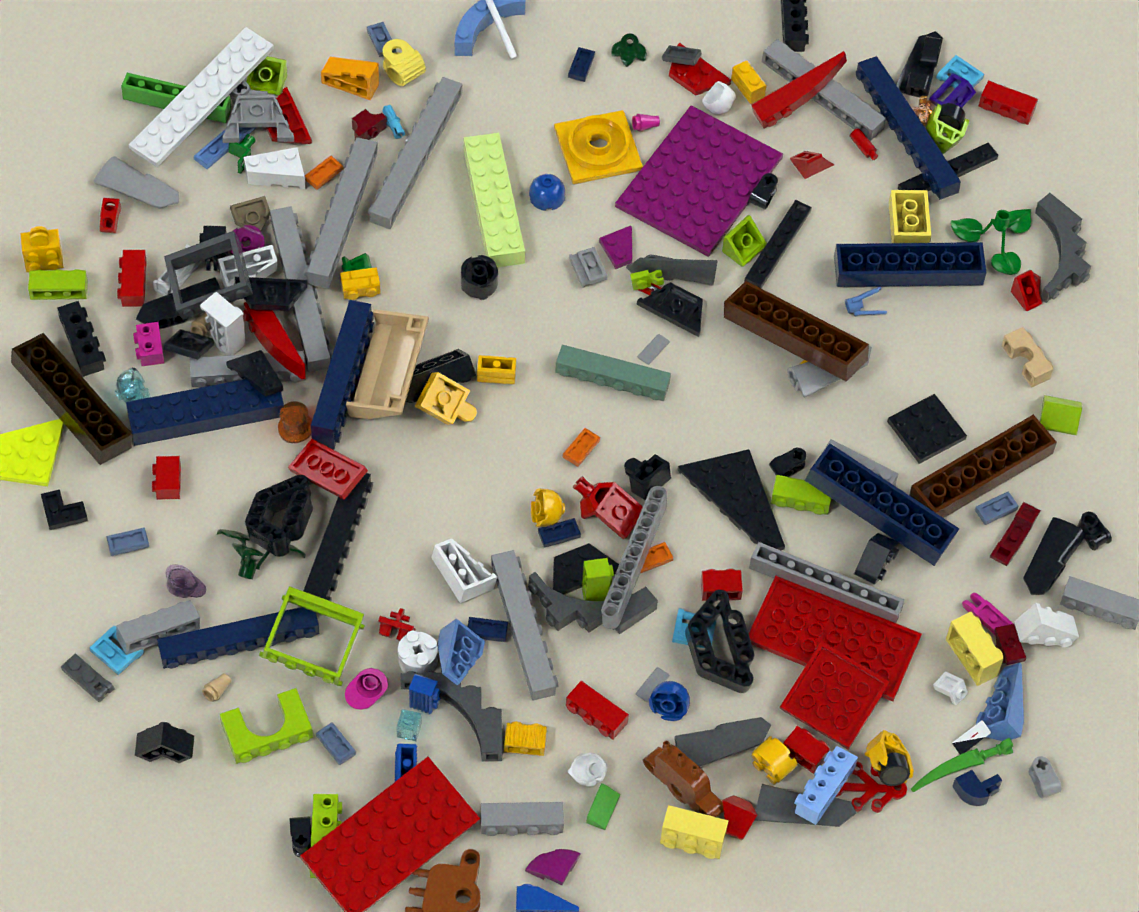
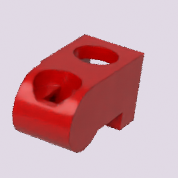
M103 198L100 213V232L116 233L118 218L121 212L120 199Z

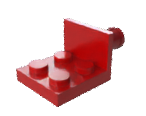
M583 476L575 482L576 484L573 485V489L583 496L580 501L581 518L586 519L595 515L622 539L627 538L636 525L643 506L615 482L592 485Z

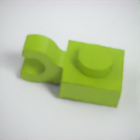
M648 270L630 274L633 291L651 287V283L663 285L664 278H657L662 276V271L655 270L649 273Z

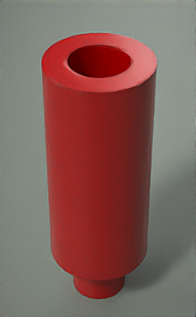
M859 128L853 130L849 137L867 158L877 159V149Z

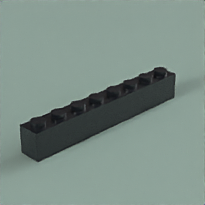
M366 473L344 500L340 497L337 498L303 590L304 592L328 601L332 600L330 595L332 591H336L338 584L337 576L342 574L344 568L342 562L349 555V543L354 541L356 535L354 529L356 525H360L362 518L361 510H365L368 499L366 496L373 489L371 474Z

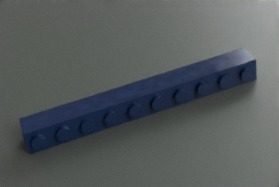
M875 56L858 62L857 79L861 80L865 91L871 95L874 105L878 106L881 114L888 121L890 129L894 130L898 141L904 145L906 153L912 157L915 167L919 168L923 179L929 183L933 194H936L939 200L959 193L960 179L879 58Z

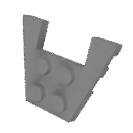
M238 95L232 115L223 134V143H239V127H277V142H294V135L289 129V124L283 116L275 95Z

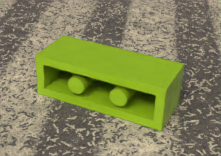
M57 269L54 271H29L28 291L30 300L87 299L88 279L86 270Z
M776 475L771 504L778 507L794 508L798 511H811L818 515H828L831 501L829 496L805 480Z
M608 558L584 561L582 593L585 601H605L612 584V577H614L613 566L609 565Z

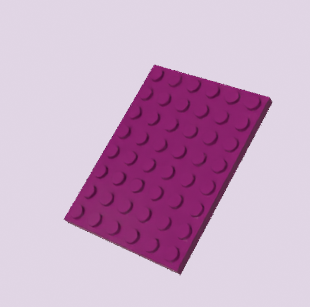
M691 105L615 202V207L709 257L748 205L749 197L762 176L772 173L783 158V153Z

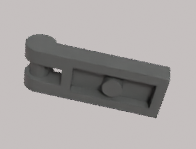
M76 653L61 666L62 671L98 702H101L107 693H111L115 689L111 682L104 679Z

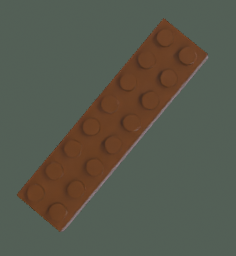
M747 281L724 301L725 319L846 382L868 361V343Z
M1033 414L911 486L909 496L944 518L1052 455L1057 441Z

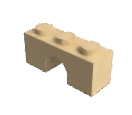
M1024 327L1004 335L1002 347L1009 357L1013 359L1022 356L1029 360V362L1024 364L1022 375L1031 387L1051 379L1053 372L1052 363L1045 358L1042 349L1035 344L1031 334Z

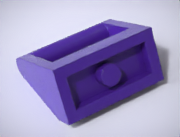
M952 73L932 94L929 101L935 106L937 104L952 103L962 108L976 91L968 80ZM954 81L959 84L943 102L938 100Z

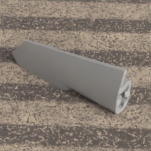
M115 156L106 162L94 179L95 184L159 209L179 203L178 191L150 174H142Z
M869 346L868 361L861 368L867 366L869 363V358L872 349L871 346ZM810 362L789 367L787 370L788 378L796 391H802L804 398L840 380V378Z

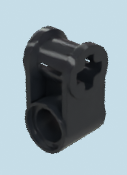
M767 173L762 176L749 197L750 203L765 210L767 209L777 191L778 179L776 175Z
M793 448L785 454L775 457L769 463V466L775 475L790 477L804 469L806 452L802 448Z
M1088 511L1082 514L1077 527L1084 531V539L1092 550L1095 551L1100 545L1112 541L1110 532L1104 527L1095 513Z
M310 816L289 818L293 853L297 857H300L301 854L311 847Z

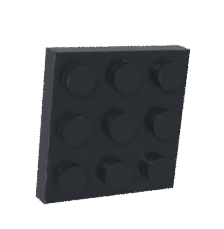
M935 394L888 417L887 420L888 424L919 464L966 440L967 437Z

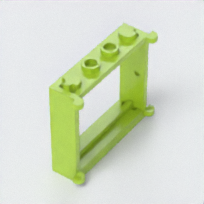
M289 586L286 596H282L283 603L264 651H260L259 656L268 659L272 663L280 662L285 664L284 666L291 670L299 669L307 676H318L326 683L342 686L343 682L339 680L359 629L363 630L365 625L361 624L364 614ZM288 602L355 627L337 673L270 648Z

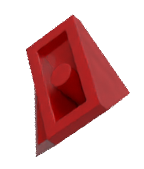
M803 151L790 158L804 179L834 166L833 163L823 158L822 154Z
M1032 270L1016 276L1011 288V293L1025 311H1029L1042 304L1040 298L1041 277Z
M732 795L722 800L724 819L728 820L726 834L743 840L757 817V813L751 802Z

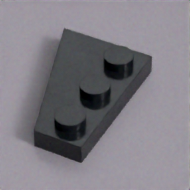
M262 350L226 361L227 368L236 371L240 378L248 380L251 386L265 397L283 391L281 381Z

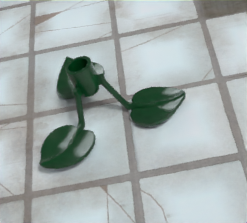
M219 529L217 535L223 534L236 538L242 543V545L232 544L241 556V566L238 575L247 579H253L256 569H260L261 564L270 552L266 551L263 554L256 549L248 548L246 540L250 541V539L245 534ZM291 544L289 545L290 551L298 552L305 558L306 554ZM251 555L263 556V557L260 559V561H259L258 564H257V563H256L257 560L254 559V558H251Z

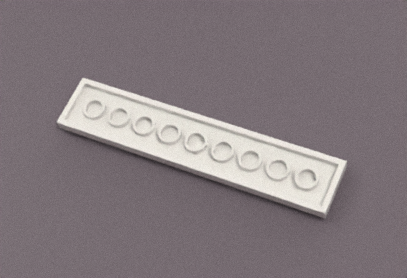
M245 27L129 144V149L158 167L274 50V45Z

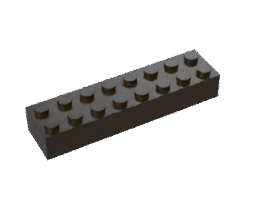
M44 333L12 348V365L99 465L132 448L133 434Z

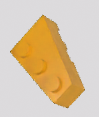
M329 57L321 71V83L371 100L379 86V64L369 61Z

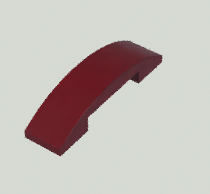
M1023 502L1001 541L998 542L991 553L990 558L1008 566L1023 544L1041 510Z

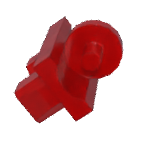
M400 608L398 613L391 611L390 617L396 618V620L380 616L378 620L380 623L379 634L390 638L392 629H398L399 632L396 638L398 641L407 635L408 632L416 631V628L402 623V621L409 622L410 620L409 616L404 615L405 609Z

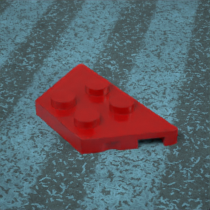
M678 43L677 45L679 47H685L681 43ZM701 57L695 66L672 63L669 70V77L695 96L709 91L718 81L727 86L731 84L730 78Z
M286 87L282 90L283 93L276 98L283 116L289 124V129L294 135V142L286 143L311 144L312 139ZM266 127L272 142H277V127Z

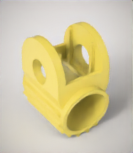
M393 39L383 46V57L385 58L383 69L396 85L403 87L425 73L426 67L422 56L406 41ZM398 48L402 52L392 53V50Z

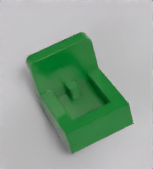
M366 253L351 260L345 256L342 257L343 265H341L343 272L372 268L369 255Z

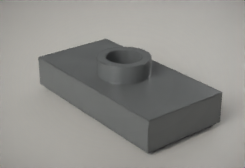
M669 45L662 55V60L695 66L702 53L701 49Z

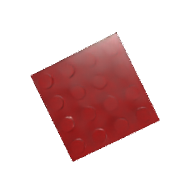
M821 641L780 705V709L849 750L888 688L890 681Z

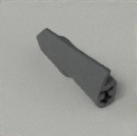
M647 255L645 258L640 257L627 265L626 268L631 273L645 270L651 273L655 270H661L662 276L657 278L663 277L666 281L677 278L714 285L718 261L673 259L658 255Z
M762 717L724 723L716 726L715 729L676 735L674 737L675 746L701 767L759 746L764 742L771 724Z
M762 784L755 810L757 813L755 821L815 825L795 814L796 804L794 802L799 795L798 792ZM834 798L816 825L840 827L856 814L851 801Z

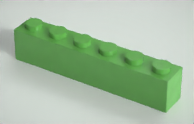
M128 72L121 85L124 100L165 109L186 87ZM227 96L206 119L227 123L232 110L230 96Z

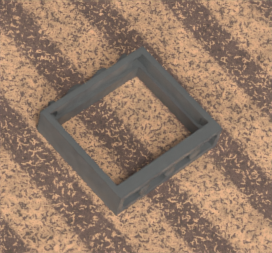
M234 231L164 256L176 311L183 320L205 312L201 310L200 305L215 293L212 292L183 303L175 270L233 250L240 283L215 292L220 294L229 303L244 299V297L253 294L241 243Z

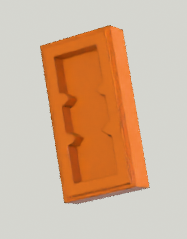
M329 156L307 173L305 180L318 190L344 170L343 165L334 157Z
M584 428L563 453V458L579 467L600 442V437Z
M665 542L650 547L640 573L673 561V556Z

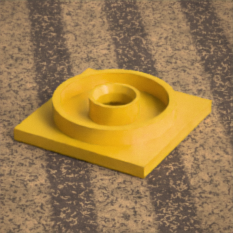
M624 110L554 124L572 184L637 172L643 168ZM603 139L607 142V145L604 147H594L590 144V141Z

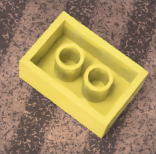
M891 190L888 202L891 243H930L931 226L928 191Z
M969 612L951 621L946 641L976 685L979 686L997 677L1003 661V654L993 644L990 634L984 631L979 618L975 617L972 612Z
M668 805L662 826L660 844L670 849H682L689 854L698 853L709 859H720L728 820Z

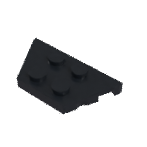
M235 277V284L240 283L239 277ZM249 277L253 294L244 297V300L250 309L289 311L307 288V280Z
M670 282L661 289L651 292V295L644 299L641 297L637 300L638 306L697 337L700 336L702 298Z
M590 543L554 557L553 590L564 595L582 588L584 561L608 558L609 565L613 566L614 574H616L619 564Z

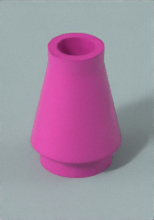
M637 114L632 117L633 129L639 132L660 125L659 116Z

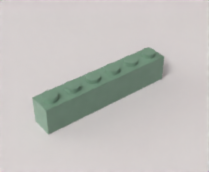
M563 344L555 367V373H559L562 376L574 377L580 381H589L599 386H608L618 391L623 390L637 396L642 395L661 401L665 400L671 378V373Z

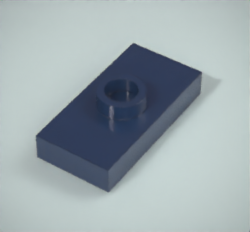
M578 47L568 73V78L585 82L595 57V51Z
M575 518L538 528V534L544 548L581 538Z
M469 617L467 627L480 638L506 642L508 621Z

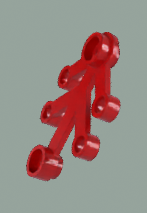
M857 761L856 767H859L860 770H854L852 774L857 775L864 783H845L836 797L842 795L843 791L865 792L860 798L856 797L851 802L855 811L859 812L877 793H886L881 799L877 798L872 801V811L879 813L892 799L898 800L903 798L907 793V786L905 783L896 786L878 784L863 770V765ZM871 765V774L879 777L878 771H875ZM854 803H859L861 806L857 807ZM874 804H879L881 807L877 808Z

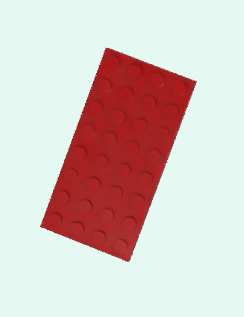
M776 575L749 632L750 641L753 646L806 666L822 641L890 681L882 698L892 702L896 697L922 633Z
M427 756L301 854L300 858L344 912H365L480 821V817Z

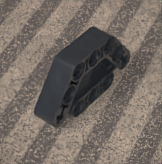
M296 475L257 492L245 519L249 539L274 556L281 557L287 555L290 551V542L297 541L304 535L313 511L310 499L311 490L305 475ZM287 508L282 520L283 526L280 529L272 524L271 521L274 513Z
M716 590L691 618L686 627L685 636L696 672L700 677L738 693H746L754 680L749 668L754 659V650L742 613L731 609L729 596L726 591ZM718 600H720V602H719V603L717 604V606L715 607V606H714L715 602H717ZM703 613L710 614L711 618L704 617ZM720 615L734 664L715 657L707 632ZM729 619L736 620L737 624L730 623ZM691 627L698 628L700 632L692 631ZM734 637H740L743 642H737ZM701 645L705 650L701 651L696 646ZM740 655H745L748 658V660H742L740 658ZM703 663H706V664H708L711 668H710V669H705V668L702 666V664H703ZM720 671H726L729 676H723Z

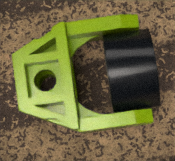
M952 103L937 104L930 115L926 130L941 153L945 154L964 137L969 120L965 118L964 110L958 105Z

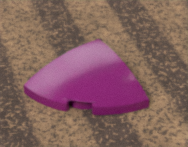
M555 849V851L542 853L530 862L525 871L542 880L547 878L563 885L581 853L568 849Z

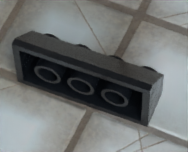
M456 349L417 364L406 402H417L431 373L439 372L456 383L470 381L472 377L476 376L470 355L460 349Z

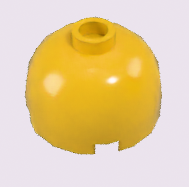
M543 488L536 489L533 496H536L535 501H531L532 522L537 523L536 527L556 524L565 512V504L562 503L561 497L555 491Z

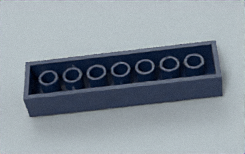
M983 242L836 244L834 252L837 287L983 285L986 277Z
M349 300L311 423L312 439L331 449H335L336 443H340L342 436L340 430L341 427H345L347 418L345 416L346 411H348L346 403L351 402L350 396L355 394L356 384L354 383L360 377L361 372L359 366L364 363L365 348L368 349L369 333L374 331V314L369 303Z
M246 379L126 402L134 446L285 417L281 392L265 397L252 387Z
M830 443L811 467L805 479L806 482L933 566L936 565L959 531L958 527Z

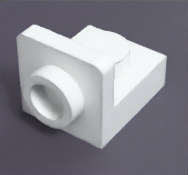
M946 671L933 684L934 689L949 696L954 705L963 700L968 693L964 680Z

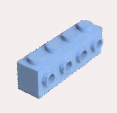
M838 746L835 747L833 752L829 751L824 759V765H819L816 769L814 779L808 780L804 788L805 792L803 794L799 793L794 802L796 804L795 814L816 825L854 771L858 757Z

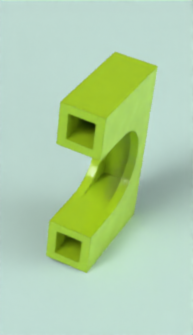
M296 688L277 694L278 704L285 721L282 728L273 735L258 736L250 732L245 725L239 707L220 714L221 725L236 764L249 762L252 758L258 756H267L272 751L284 750L293 744L305 743L310 738H313L312 726Z

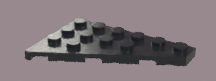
M749 449L678 466L679 474L682 473L693 487H696L709 502L712 501L723 515H726L739 530L742 529L750 537L753 543L758 544L760 542L780 551L785 549V544Z

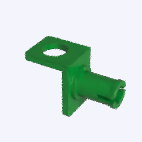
M247 134L240 143H229V153L240 158L238 160V173L240 174L245 169L244 164L242 165L244 157L251 156L250 147L256 142L255 138L252 135L250 136V134Z

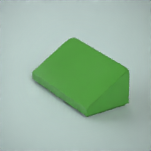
M601 783L587 815L586 823L606 830L620 794Z

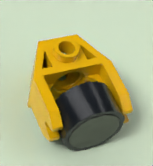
M883 730L867 744L865 756L870 758L872 767L878 770L880 780L884 785H900L907 783V779L913 777L914 769L910 755L896 734Z

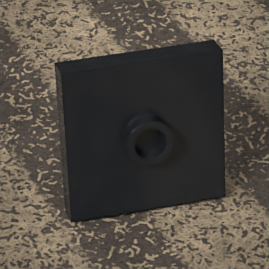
M180 329L164 343L163 350L198 360L214 345L213 338Z

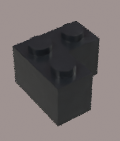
M880 533L875 534L869 539L854 575L874 585L879 580L882 581L887 572L884 569L886 564H890L899 552V549H897L899 542Z
M160 722L158 725L137 733L135 756L149 762L165 757L181 763L191 759L193 756L194 735L187 733L184 729L171 726L168 722Z

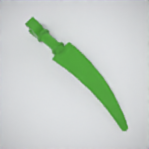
M1008 738L1000 744H996V747L987 750L982 749L981 752L976 748L958 755L926 774L911 788V791L915 792L951 773L984 764L986 758L991 756L1012 754L1013 743Z

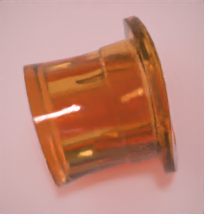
M297 401L289 402L280 410L281 419L278 423V432L280 437L287 443H300L311 436L312 419L308 416V409L303 403Z

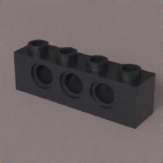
M781 0L783 43L794 52H804L805 45L809 44V34H806V31H808V20H805V17H807V6H804L806 0Z
M79 301L57 307L60 322L82 376L104 370L103 362H106L103 351L99 352L98 347H100L97 336L93 337L92 335L94 329L91 321L87 322L86 320L88 315L85 307H81Z

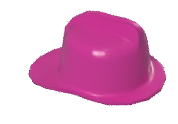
M364 669L346 687L345 698L347 703L355 709L369 708L387 690V677L378 669Z

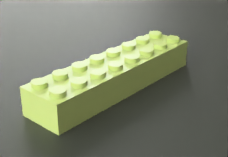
M493 133L463 137V151L485 255L493 259L497 267L525 264V248L500 134Z

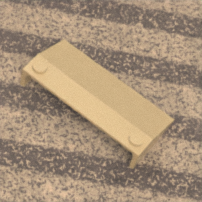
M374 309L373 314L376 325L353 402L346 403L349 417L373 419L402 414L429 316Z

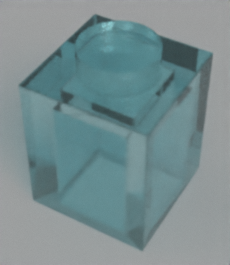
M402 709L397 724V737L417 742L422 724L421 713Z

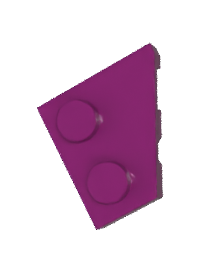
M631 225L599 238V243L615 269L632 263Z

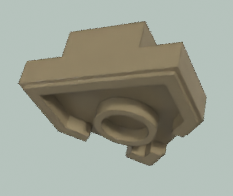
M265 196L230 205L235 225L241 228L244 225H252L261 231L270 216V209Z

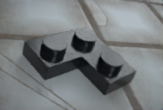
M60 489L41 494L49 530L88 521L83 501L64 505Z

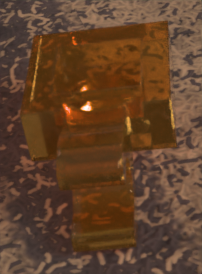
M920 96L919 106L913 107V111L923 126H927L932 113L930 108L931 101H927L928 96Z

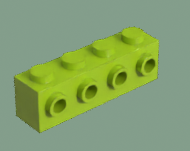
M313 794L311 847L342 823V821H338V814H342V802H339L338 794ZM310 871V878H316Z

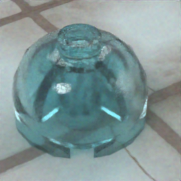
M135 367L124 371L117 378L115 394L119 400H123L126 403L150 397L148 388L145 389L143 385L145 381Z

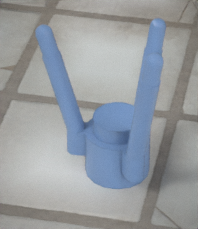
M879 286L859 296L846 299L845 305L848 313H854V316L887 314V311L880 310L860 311L863 308L862 299L878 293L881 287Z

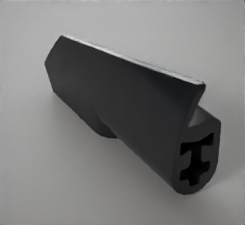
M936 31L918 37L896 83L902 93L919 98H925L929 95L934 69L937 67L943 37Z
M216 277L183 288L180 290L182 301L185 303L221 290ZM172 293L144 303L136 317V320L143 324L158 322L159 329L182 324L189 319L183 320L176 311Z
M1052 518L1023 577L1031 595H1044L1053 586L1064 570L1066 562L1085 537V533L1081 528L1060 518Z

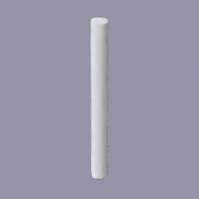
M485 0L510 58L515 59L517 54L494 1Z

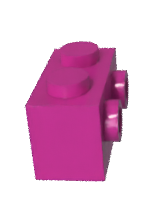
M159 323L136 325L137 332L133 333L134 343L139 345V348H135L137 360L141 359V366L164 364Z

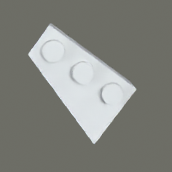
M298 148L244 157V168L248 184L263 186L275 184L286 188L288 186H299L300 189H305V176Z
M272 245L243 252L249 277L266 278L277 271V258ZM234 255L218 259V269L224 287L234 285L235 277H239Z
M215 292L200 305V308L207 313L205 320L207 323H211L212 329L210 332L216 347L226 356L234 355L246 345L243 312L240 308L234 307L220 294Z
M451 538L434 546L432 560L458 601L462 603L494 590L497 576L494 573H489L483 568L484 565L481 562L477 563L469 556V552Z
M1039 603L1032 605L1014 621L1019 641L1023 643L1069 647L1079 638L1073 616L1061 611L1052 612L1050 607L1041 608Z

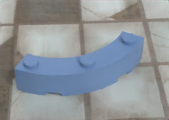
M485 0L475 3L462 17L455 34V56H472L478 34L494 23ZM493 0L500 17L525 15L526 0Z

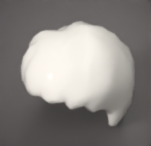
M718 81L707 92L702 103L712 114H723L731 108L736 95L729 86Z

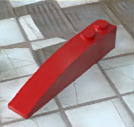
M844 51L752 104L753 113L762 127H771L781 118L790 116L793 111L821 91L847 62L846 53Z
M244 302L243 320L248 322L250 332H254L262 346L276 361L300 379H306L305 364L273 310L250 309L248 304Z

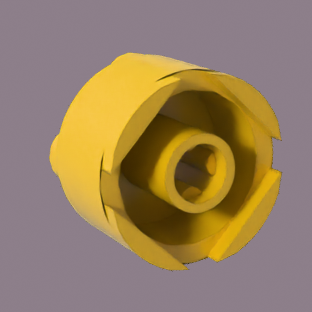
M769 736L751 755L754 759L752 762L754 767L758 771L764 770L768 774L766 776L773 785L782 781L798 766L795 758L790 759L789 754L791 752L777 738L772 739V736Z

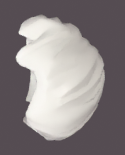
M596 753L580 754L574 758L568 773L580 785L591 787L603 781L607 772V764Z

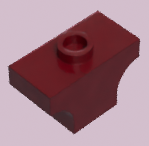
M364 109L352 118L355 140L356 138L370 140L377 137L381 131L387 128V119L383 113L372 114Z
M1015 625L995 627V647L999 648L1003 654L1002 664L1011 665L1025 662L1026 655L1019 641Z

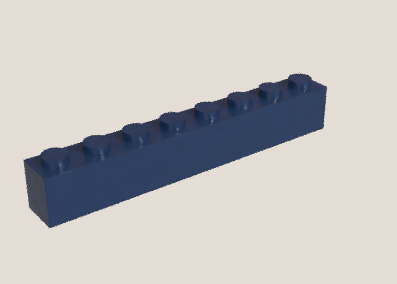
M303 607L286 610L271 646L281 642H293L304 637L312 638L320 634L316 612ZM279 612L159 638L157 642L163 669H172L187 663L195 664L205 659L213 660L218 656L235 655L241 651H253L259 647L266 646Z

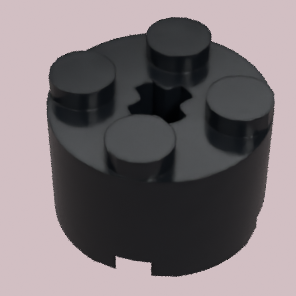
M478 255L475 258L469 257L461 266V289L471 297L479 298L480 300L487 299L488 296L496 291L498 286L496 263L485 255Z

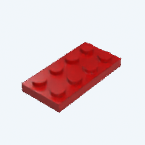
M313 439L307 443L288 466L292 473L305 475L309 482L343 500L368 472L364 465Z

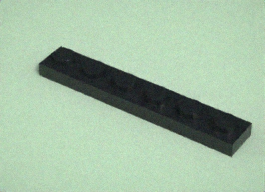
M988 142L947 162L955 174L960 177L997 160L998 154ZM922 173L898 184V190H931L929 183L923 179Z
M798 200L794 201L746 275L744 282L747 281L759 288L763 287L810 214L812 207Z

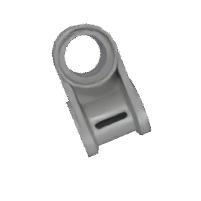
M1042 756L1035 758L1029 768V775L1039 797L1044 798L1061 792V783L1050 761Z

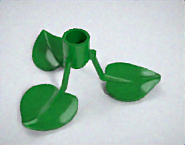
M1031 209L1010 212L999 210L996 213L995 219H991L990 223L983 230L982 224L975 219L951 220V227L955 235L966 242L979 241L980 234H985L994 225L997 231L1002 232L1001 254H995L991 259L992 267L998 272L1015 275L1020 271L1021 260L1019 256L1014 252L1005 253L1004 251L1005 234L1008 228L1014 233L1027 232L1031 227Z

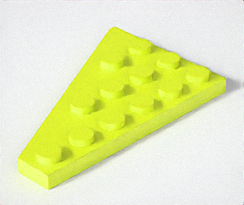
M57 419L0 434V480L48 487L64 423Z

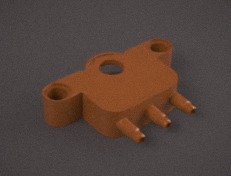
M669 741L663 742V749L657 747L643 759L645 767L664 785H667L673 796L681 803L688 804L695 812L717 817L724 811L723 802L711 792L710 780L706 773L676 746L670 745Z
M474 849L465 850L461 857L460 866L436 864L430 870L420 868L415 871L413 875L428 878L426 889L410 887L409 894L424 897L422 908L406 907L405 912H478L481 899L480 890L476 885L480 869L479 852ZM469 859H473L476 862L473 864H469L466 861ZM460 896H466L470 898V901L460 903L456 899Z

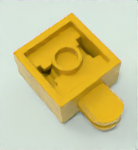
M37 226L31 228L30 232L20 233L26 272L64 268L58 229L47 230L45 227Z
M439 372L431 373L415 404L416 408L447 425L453 424L456 417L464 422L472 421L477 414L475 406L465 401L470 390Z

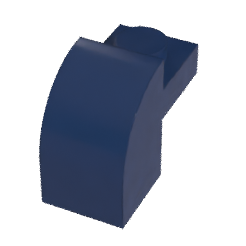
M970 770L956 777L952 787L965 803L972 806H983L987 804L989 796L996 794L1000 790L1002 779L996 774L980 782L974 771Z

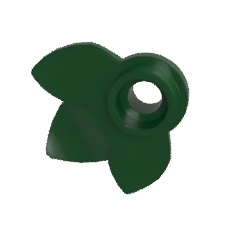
M631 33L625 34L621 41L613 45L611 51L612 56H620L621 61L626 67L631 65L636 58L645 61L647 56L645 47L639 43L637 36ZM631 39L633 43L629 44L627 40Z

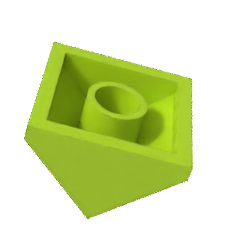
M267 56L247 76L246 82L252 90L267 91L270 94L280 95L288 76L287 61Z
M747 215L725 235L723 240L722 252L741 267H744L767 244L750 215Z
M1044 395L1040 423L1046 430L1077 435L1082 403Z

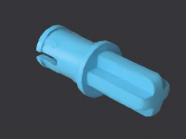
M391 105L384 106L382 111L386 116L387 126L391 128L395 139L402 138L405 135V131L400 124V118L396 116Z

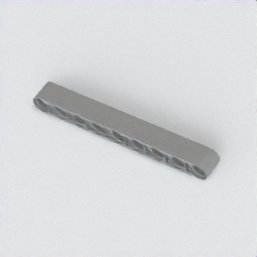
M654 486L650 489L601 609L602 624L607 629H614L619 626L667 507V492L664 487Z

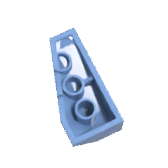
M457 618L440 630L437 644L442 674L458 685L468 674L469 669L475 665L477 659L483 655L485 641Z
M1016 663L1002 669L994 685L995 691L992 697H988L985 702L987 707L977 717L976 724L984 721L991 731L986 736L987 738L1003 741L1008 738L1012 740L1021 737L1024 724L1022 664Z

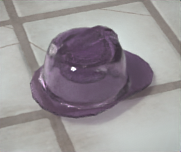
M177 564L170 565L166 569V585L172 595L181 598H198L205 595L206 586L189 569Z

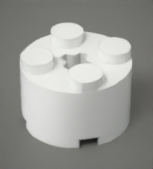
M410 631L400 640L398 644V663L403 673L408 671L426 673L435 670L438 663V647L436 640L429 634Z

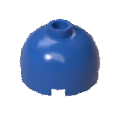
M553 174L538 176L530 185V201L536 208L544 211L546 209L552 208V210L559 208L565 201L563 182Z
M664 681L653 690L649 698V706L654 714L657 712L663 715L661 716L662 719L678 721L686 715L689 709L690 696L682 684L675 681Z

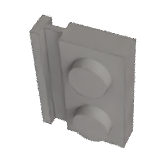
M595 247L569 255L582 288L588 284L592 285L607 280L606 271Z

